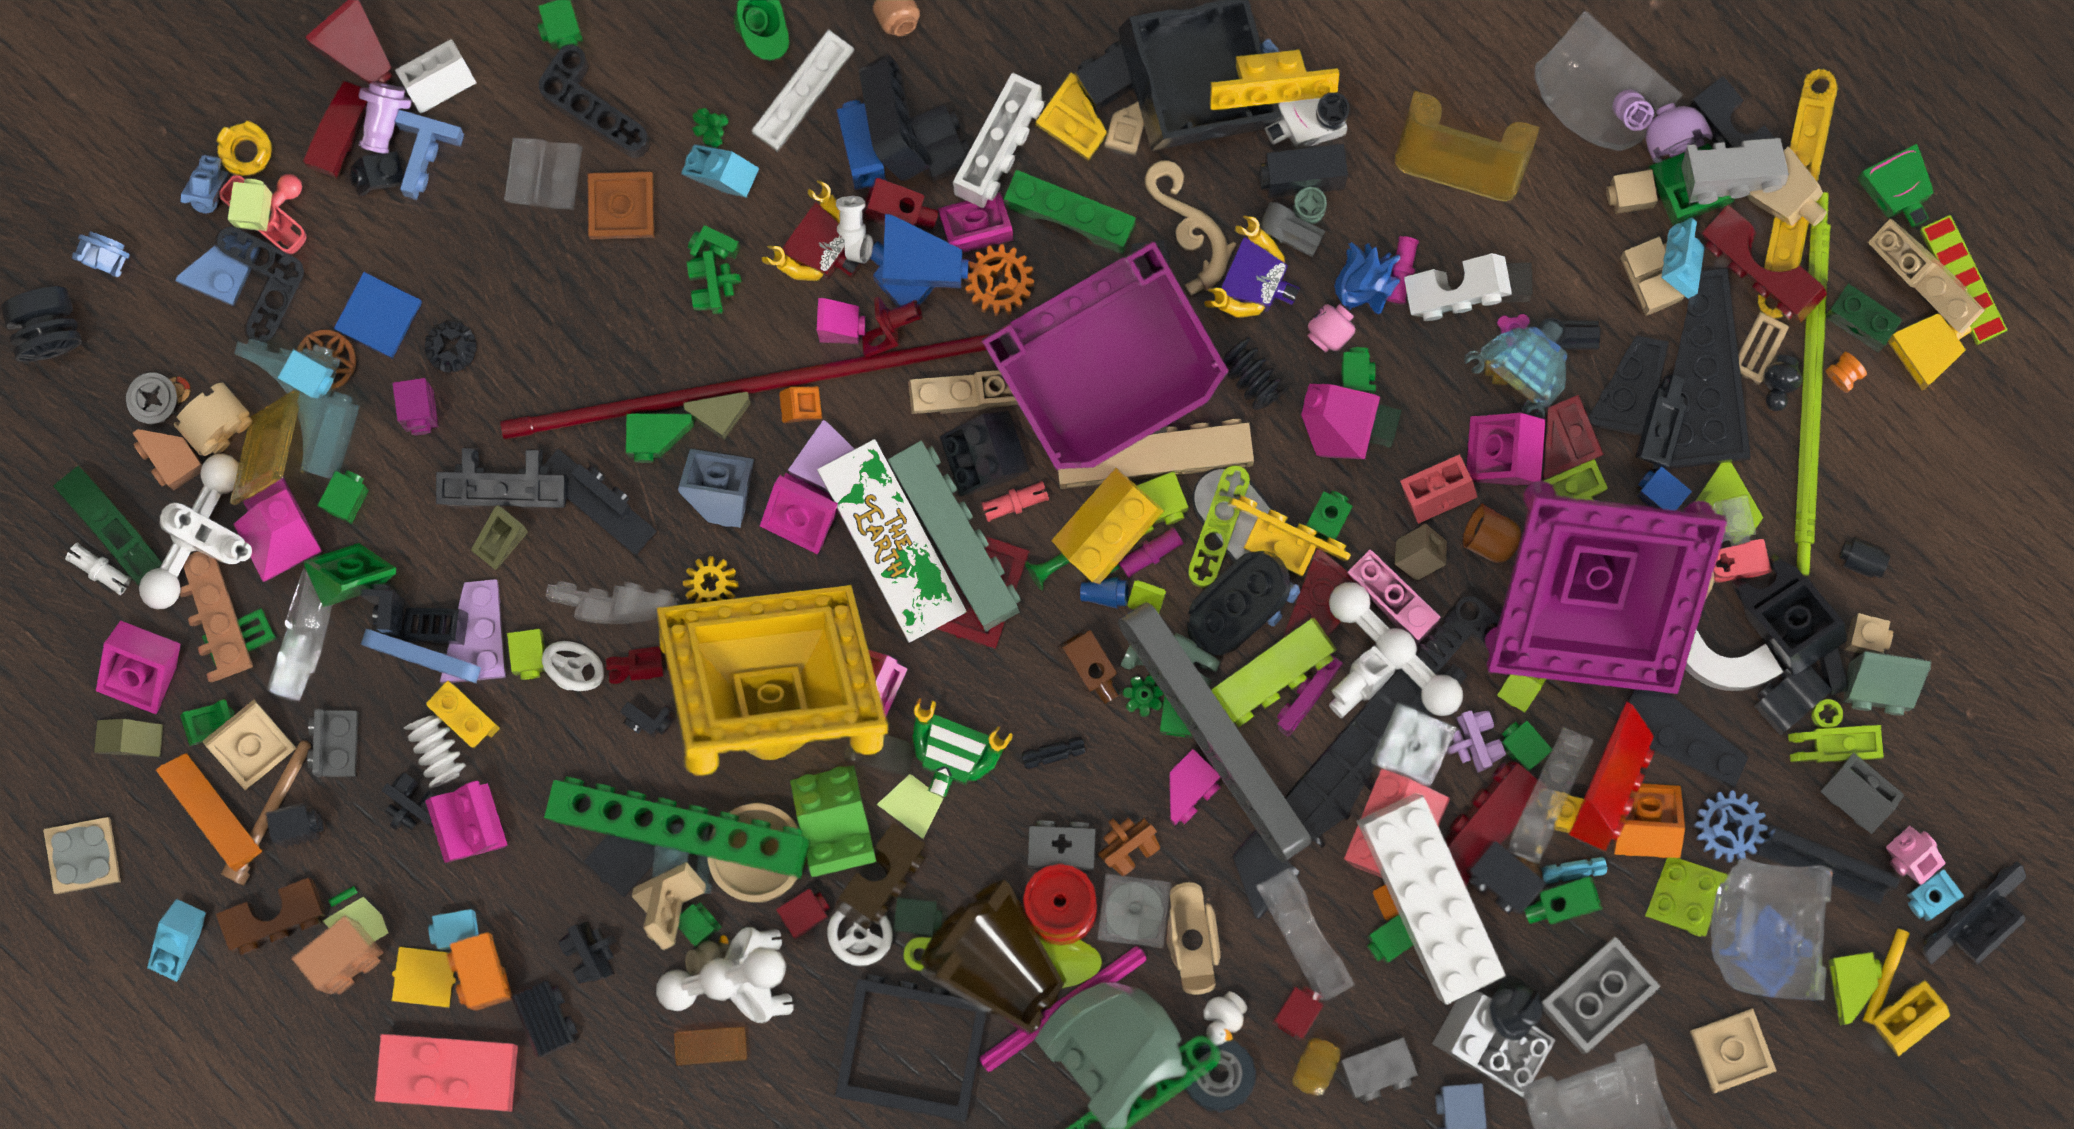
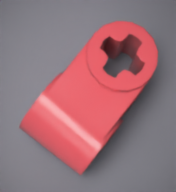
M1764 539L1720 549L1713 570L1714 582L1717 583L1732 581L1737 578H1753L1772 572ZM1720 559L1722 564H1728L1729 566L1725 571L1722 567L1717 568L1716 566Z

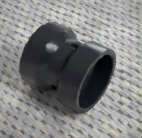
M1337 92L1325 94L1320 98L1317 105V123L1327 131L1341 129L1349 115L1350 105L1348 100Z

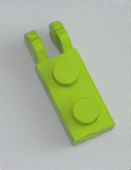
M1881 725L1815 729L1814 732L1788 734L1789 742L1803 743L1804 741H1815V752H1795L1790 754L1791 762L1816 761V763L1846 761L1853 752L1862 760L1884 758Z

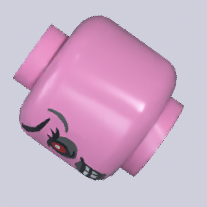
M1325 304L1308 322L1307 327L1310 333L1307 336L1326 353L1329 349L1339 351L1355 333V327L1350 322L1354 316L1341 304L1336 308Z

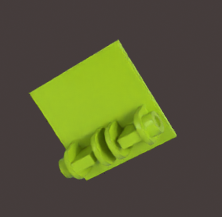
M1667 857L1645 916L1687 930L1688 933L1701 937V935L1706 936L1728 875L1679 858Z

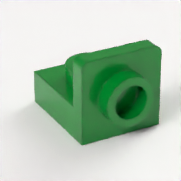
M706 225L703 226L701 232H694L688 244V248L691 249L690 256L692 260L700 258L706 246L710 247L708 251L712 250L714 256L724 260L727 256L736 259L741 249L738 241Z

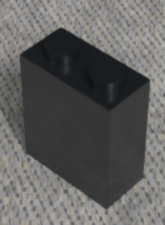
M1344 144L1266 153L1265 163H1260L1259 171L1261 190L1267 189L1268 199L1294 196L1306 187H1315L1322 192L1343 190L1348 177Z

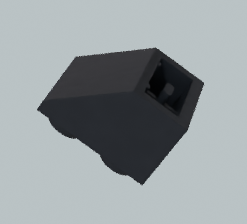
M1009 410L982 414L940 436L960 497L1009 482L1030 471Z

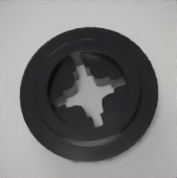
M446 320L444 323L435 325L426 336L424 351L429 362L438 370L457 372L472 362L476 353V340L468 327L460 322ZM443 336L450 341L458 340V343L455 345L456 352L459 354L458 357L449 350L445 353L442 352V349L445 347L444 340L442 339Z

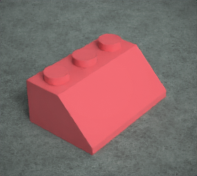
M1381 768L1361 819L1409 795L1418 793L1424 796L1439 827L1450 798L1412 779ZM1358 825L1344 860L1357 869L1382 878Z

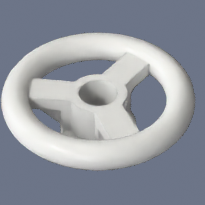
M559 641L549 645L543 652L542 664L544 670L563 689L588 691L596 688L603 681L605 671L600 658L584 645L571 641ZM572 651L581 656L578 658H566L556 652ZM591 663L595 674L592 679L585 681L582 669Z
M839 911L834 913L828 925L827 936L831 949L841 960L852 965L864 966L873 964L886 955L893 939L892 926L886 915L880 922L883 938L870 933L869 928L865 930L854 922L853 926L847 930L845 938L838 941L837 929L845 915ZM860 932L865 938L857 939L854 933ZM869 945L878 948L875 952L865 956L853 955L846 951V949H849L852 952L861 953L867 950Z

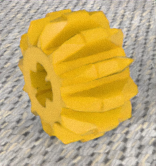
M709 556L708 566L704 567L703 562L697 559L695 562L699 568L698 571L687 568V574L694 578V580L687 579L683 581L684 587L693 588L686 593L688 600L698 597L695 603H703L705 601H720L724 597L728 599L736 598L728 590L739 587L738 581L729 580L736 575V571L734 568L724 571L727 567L726 560L722 559L717 567H715V558ZM712 577L713 581L718 578L719 581L715 583L717 589L710 591L707 588L705 591L703 589L707 585L705 579Z

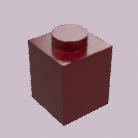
M809 888L776 910L793 938L797 939L829 919L825 911L830 909L820 892L814 895Z

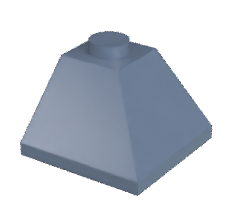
M690 449L678 492L708 523L741 528L747 505L754 459Z

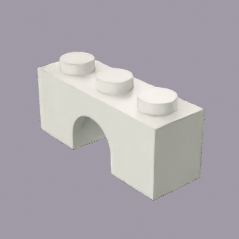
M1491 253L1463 261L1464 280L1455 290L1450 288L1446 272L1432 269L1404 277L1411 315L1423 317L1424 321H1432L1442 318L1443 312L1453 310V313H1463L1472 310L1473 304L1482 302V305L1486 306L1502 302L1501 297L1512 294L1505 256Z

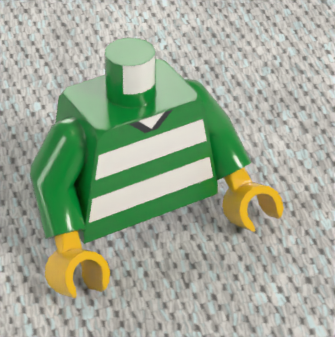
M921 698L917 700L914 709L916 718L912 738L916 758L923 763L922 767L924 770L934 773L928 788L929 792L946 798L952 781L966 785L968 781H978L995 768L1003 749L1012 740L1013 735L1011 733L1006 740H1001L997 735L1001 727H997L988 736L940 716L933 715L936 708L935 701H932L929 710H924L920 706Z

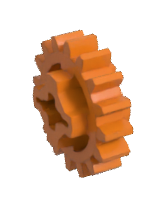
M1000 244L998 252H994L991 246H987V255L983 256L982 253L976 252L975 255L978 262H968V268L972 273H968V279L964 280L972 282V284L965 287L966 294L975 293L971 303L975 305L981 301L982 312L985 313L991 307L993 308L994 315L998 316L1000 309L1005 308L1006 313L1009 315L1011 314L1012 305L1015 304L1020 309L1023 307L1021 297L1030 299L1031 293L1026 287H1033L1034 280L1027 278V276L1033 273V268L1024 267L1027 262L1025 255L1019 259L1016 258V248L1006 253L1003 244ZM1001 260L999 264L993 266L987 265V263ZM1014 266L1020 273L1021 283L1012 277L1011 272ZM1005 270L1004 276L1006 284L1000 282L999 285L996 286L995 289H993L994 279L992 277L998 278L1000 274H1003ZM978 277L987 285L985 294L979 289ZM1006 294L1011 295V297L1008 299L997 300L1000 296Z

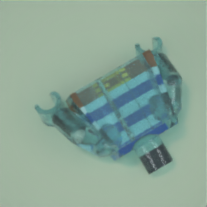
M1550 320L1546 321L1541 330L1536 327L1515 328L1500 334L1481 348V353L1471 351L1467 353L1464 359L1465 364L1469 363L1472 359L1480 361L1479 365L1472 369V373L1475 374L1482 372L1485 366L1484 362L1489 360L1488 367L1529 399L1523 405L1524 414L1529 415L1531 410L1538 409L1533 415L1537 418L1544 419L1545 411L1543 408L1545 406L1549 407L1565 389L1566 385L1565 362L1568 356L1567 352L1556 344L1563 329L1557 323Z

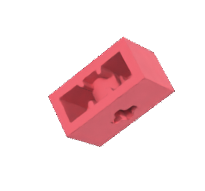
M1460 454L1400 481L1405 498L1418 524L1477 498L1473 480Z

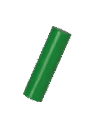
M352 886L329 899L328 902L333 907L357 894L358 891L355 886Z

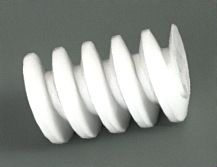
M434 715L422 718L404 727L405 730H414L408 736L409 741H420L413 748V751L416 754L425 753L418 762L422 766L430 765L424 771L425 777H435L429 783L430 788L438 787L459 777V772L466 766L465 763H454V760L460 755V751L449 752L448 748L455 743V740H444L443 736L450 729L449 727L439 728L438 724L442 719Z

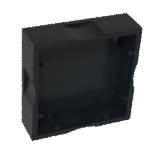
M1220 0L1187 10L1170 9L1131 16L1118 28L1151 151L1264 130L1265 127L1277 122L1281 118L1278 103L1212 110L1210 107L1212 82L1239 80L1236 69V57L1261 54L1259 35L1249 0Z

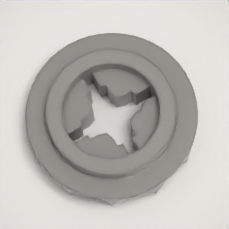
M159 373L140 375L130 384L126 393V405L130 414L138 421L150 425L165 422V419L174 413L176 402L179 401L175 385L166 376ZM158 391L157 398L162 405L151 404L147 407L149 401L142 392L154 394Z

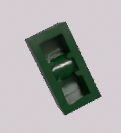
M1849 283L1826 314V319L1877 353L1884 348L1903 320Z

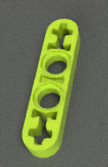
M1234 465L1226 468L1220 477L1189 566V580L1197 587H1208L1218 576L1240 511L1233 508V516L1229 520H1221L1215 515V508L1218 504L1228 503L1231 499L1229 496H1220L1219 494L1221 491L1225 494L1228 493L1230 482L1226 480V477H1233L1234 473L1240 474V481L1244 482V485L1236 486L1233 497H1240V495L1245 497L1250 478L1248 472L1240 466ZM1217 533L1222 537L1223 545L1219 550L1212 551L1207 549L1204 539L1208 534ZM1200 551L1208 557L1219 558L1217 563L1210 560L1208 571L1212 573V576H1206L1203 581L1198 580V573L1194 572L1195 568L1202 567L1205 558L1198 557Z

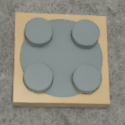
M109 817L43 829L54 894L57 895L121 882L111 819Z

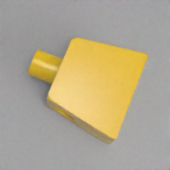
M1936 314L1897 331L1891 336L1888 343L1923 391L1965 351L1964 346L1959 340L1972 332V329L1969 326L1963 334L1959 333L1950 323L1947 324L1941 314Z

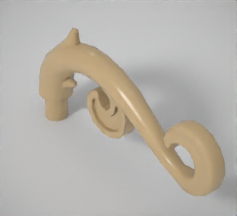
M1159 161L1148 169L1145 177V186L1158 202L1187 217L1179 223L1176 229V240L1179 246L1186 251H1194L1200 248L1204 236L1202 234L1198 236L1193 235L1192 232L1196 228L1203 230L1207 234L1212 245L1210 263L1205 260L1203 262V271L1197 274L1198 278L1185 285L1187 292L1192 296L1202 289L1207 291L1221 280L1226 272L1236 242L1227 245L1222 230L1212 218L1201 210L1168 197L1159 191L1156 180L1161 176H1169L1172 179L1173 187L1170 190L1171 194H1177L1180 191L1184 180L1182 169L1176 163Z

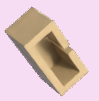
M1660 237L1625 250L1620 257L1645 316L1677 304L1685 297L1661 278L1667 243L1663 244Z

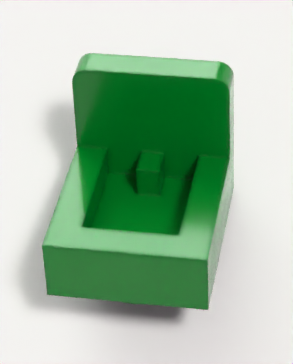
M225 699L218 700L214 705L186 711L180 715L189 746L203 743V740L235 715L233 709L228 707Z

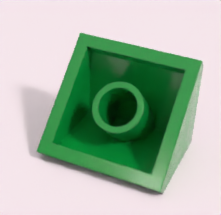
M360 543L304 560V567L323 608L360 596L361 589H370L371 584L384 585L396 574V567Z

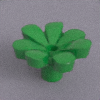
M706 108L698 109L697 112L693 113V120L699 124L693 127L694 134L697 137L704 135L703 142L708 147L711 145L713 148L722 144L721 137L724 135L722 127L728 124L726 115L723 113L719 115L717 113L710 114Z
M1138 675L1133 676L1130 679L1133 687H1125L1122 691L1123 697L1130 698V701L1126 704V709L1129 712H1134L1138 708L1139 715L1144 718L1150 715V708L1160 711L1163 703L1158 700V697L1164 696L1158 686H1154L1155 681L1152 676L1147 675L1144 681ZM1141 693H1147V697H1142Z

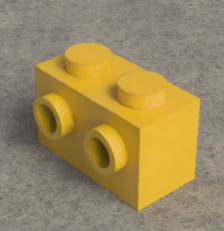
M1924 981L1920 985L1910 988L1896 1004L1883 1009L1873 1023L1880 1036L1896 1055L1900 1056L1946 1020L1950 1014L1946 1004L1929 984Z

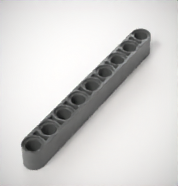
M1144 602L1120 618L1118 625L1122 634L1273 855L1279 861L1286 862L1310 845L1311 838L1307 830L1156 609L1150 603Z

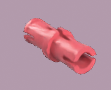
M1043 481L1017 491L1014 488L1010 489L1006 495L981 502L984 511L997 507V509L985 513L987 521L990 522L1012 512L1019 514L1022 513L1023 508L1049 501L1047 491L1033 495L1045 490Z

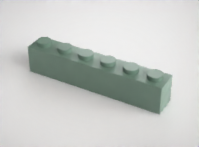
M921 440L888 459L893 472L984 630L988 631L1020 613L1016 603L1021 601L1012 584L1007 587L1005 586L1000 577L1005 573L996 556L990 559L984 548L989 546L980 528L974 531L968 522L973 516L965 502L957 503L952 494L957 489L948 473L942 476L938 470L937 465L941 461L933 447L931 446L926 449Z

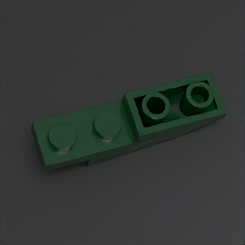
M79 465L53 485L56 491L137 585L140 584L141 579L147 572L161 567L162 562L143 541V538Z

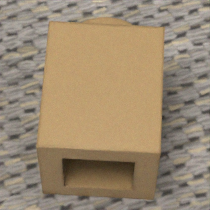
M1652 170L1613 176L1610 186L1606 187L1609 205H1614L1616 214L1654 208L1658 201Z

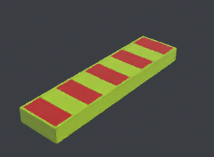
M1951 215L1921 228L1920 233L1930 253L1967 288L1966 291L1985 310L1970 325L1972 329L1970 333L1976 345L2005 333L2008 329Z

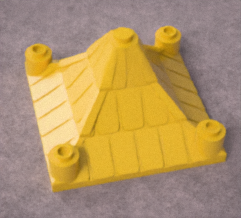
M851 585L657 608L660 649L666 655L685 742V766L691 773L706 775L713 772L718 766V752L731 749H745L751 755L762 760H776L785 757L800 748L807 741L814 739L822 740L851 736L852 748L861 754H873L883 747L884 734H887V722Z

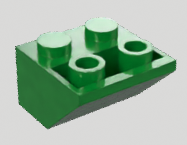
M1709 143L1697 147L1698 151L1713 150ZM1685 152L1648 167L1653 172L1655 186L1672 226L1682 223L1689 218H1695L1729 205L1735 200L1731 196L1719 197L1717 201L1710 204H1699L1698 201L1689 203L1681 167Z

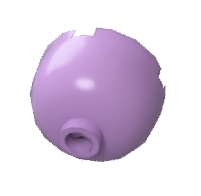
M1674 103L1659 108L1656 111L1658 116L1652 119V122L1646 129L1648 150L1653 162L1656 163L1663 161L1661 156L1669 154L1670 157H1674L1684 153L1687 145H1696L1697 147L1704 145L1705 143L1702 138L1705 136L1708 139L1712 138V132L1708 123L1700 112L1687 106L1676 108Z

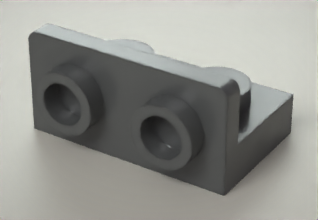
M314 709V716H310L308 722L309 736H313V749H309L307 755L308 769H312L313 774L317 777H357L358 711Z

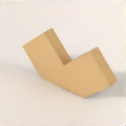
M1138 102L1113 114L1105 147L1136 155L1144 127Z

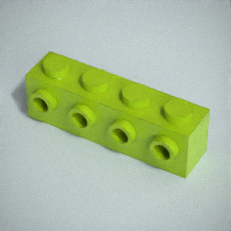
M1312 618L1211 691L1232 722L1239 728L1254 717L1251 711L1262 704L1264 708H1267L1281 698L1278 694L1281 689L1288 685L1292 690L1308 679L1304 673L1315 666L1319 671L1332 662L1334 658L1331 654L1337 649L1316 619Z

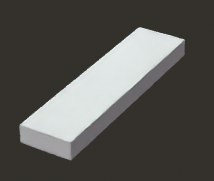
M828 30L752 129V133L773 149L779 151L853 54L854 48Z

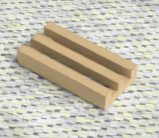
M1762 312L1758 314L1738 354L1742 377L1754 380V383L1760 385L1763 380L1764 370L1771 364L1789 328L1788 325L1768 317ZM1762 322H1765L1768 325L1745 368L1741 364ZM1775 327L1779 329V332L1757 374L1752 370Z

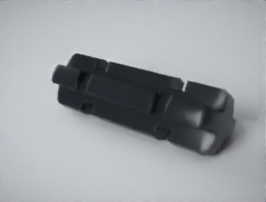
M1078 736L1069 739V742L1066 743L1063 740L1041 746L1036 751L1034 749L1023 751L1021 757L1024 767L1030 769L1038 767L1039 763L1045 765L1067 759L1068 755H1073V757L1085 753L1086 748L1082 737Z

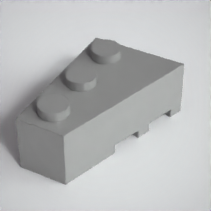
M1781 139L1741 142L1742 146L1726 148L1724 142L1715 143L1713 150L1700 151L1697 150L1696 145H1687L1681 167L1689 203L1698 201L1699 204H1710L1717 201L1719 197L1731 196V198H1742L1749 195L1751 191L1763 190V192L1768 193L1781 189L1783 185H1786L1789 176Z

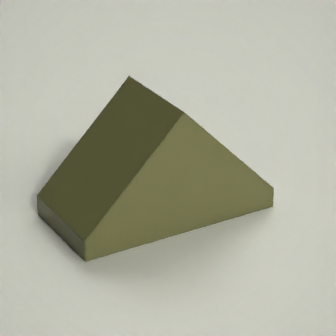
M748 392L686 402L684 403V409L686 414H692L695 421L725 440L751 402Z
M497 505L471 551L496 570L528 531L523 524Z
M128 719L97 720L94 753L161 758L164 725Z

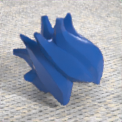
M1351 242L1349 243L1351 250L1347 249L1346 251L1348 258L1346 265L1335 282L1336 295L1348 310L1368 302L1375 313L1381 314L1386 299L1392 295L1395 287L1400 283L1398 278L1390 275L1394 264L1401 258L1399 255L1390 257V252L1378 258L1376 247L1372 249L1369 243L1365 244V252H1363L1357 245Z

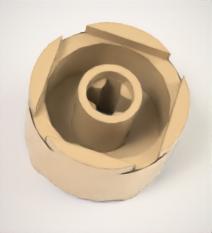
M224 383L212 386L211 388L214 393L209 396H205L202 392L194 398L177 416L180 422H174L177 430L199 455L206 456L211 452L220 454L230 445L228 439L236 432H243L253 422L249 417V411Z

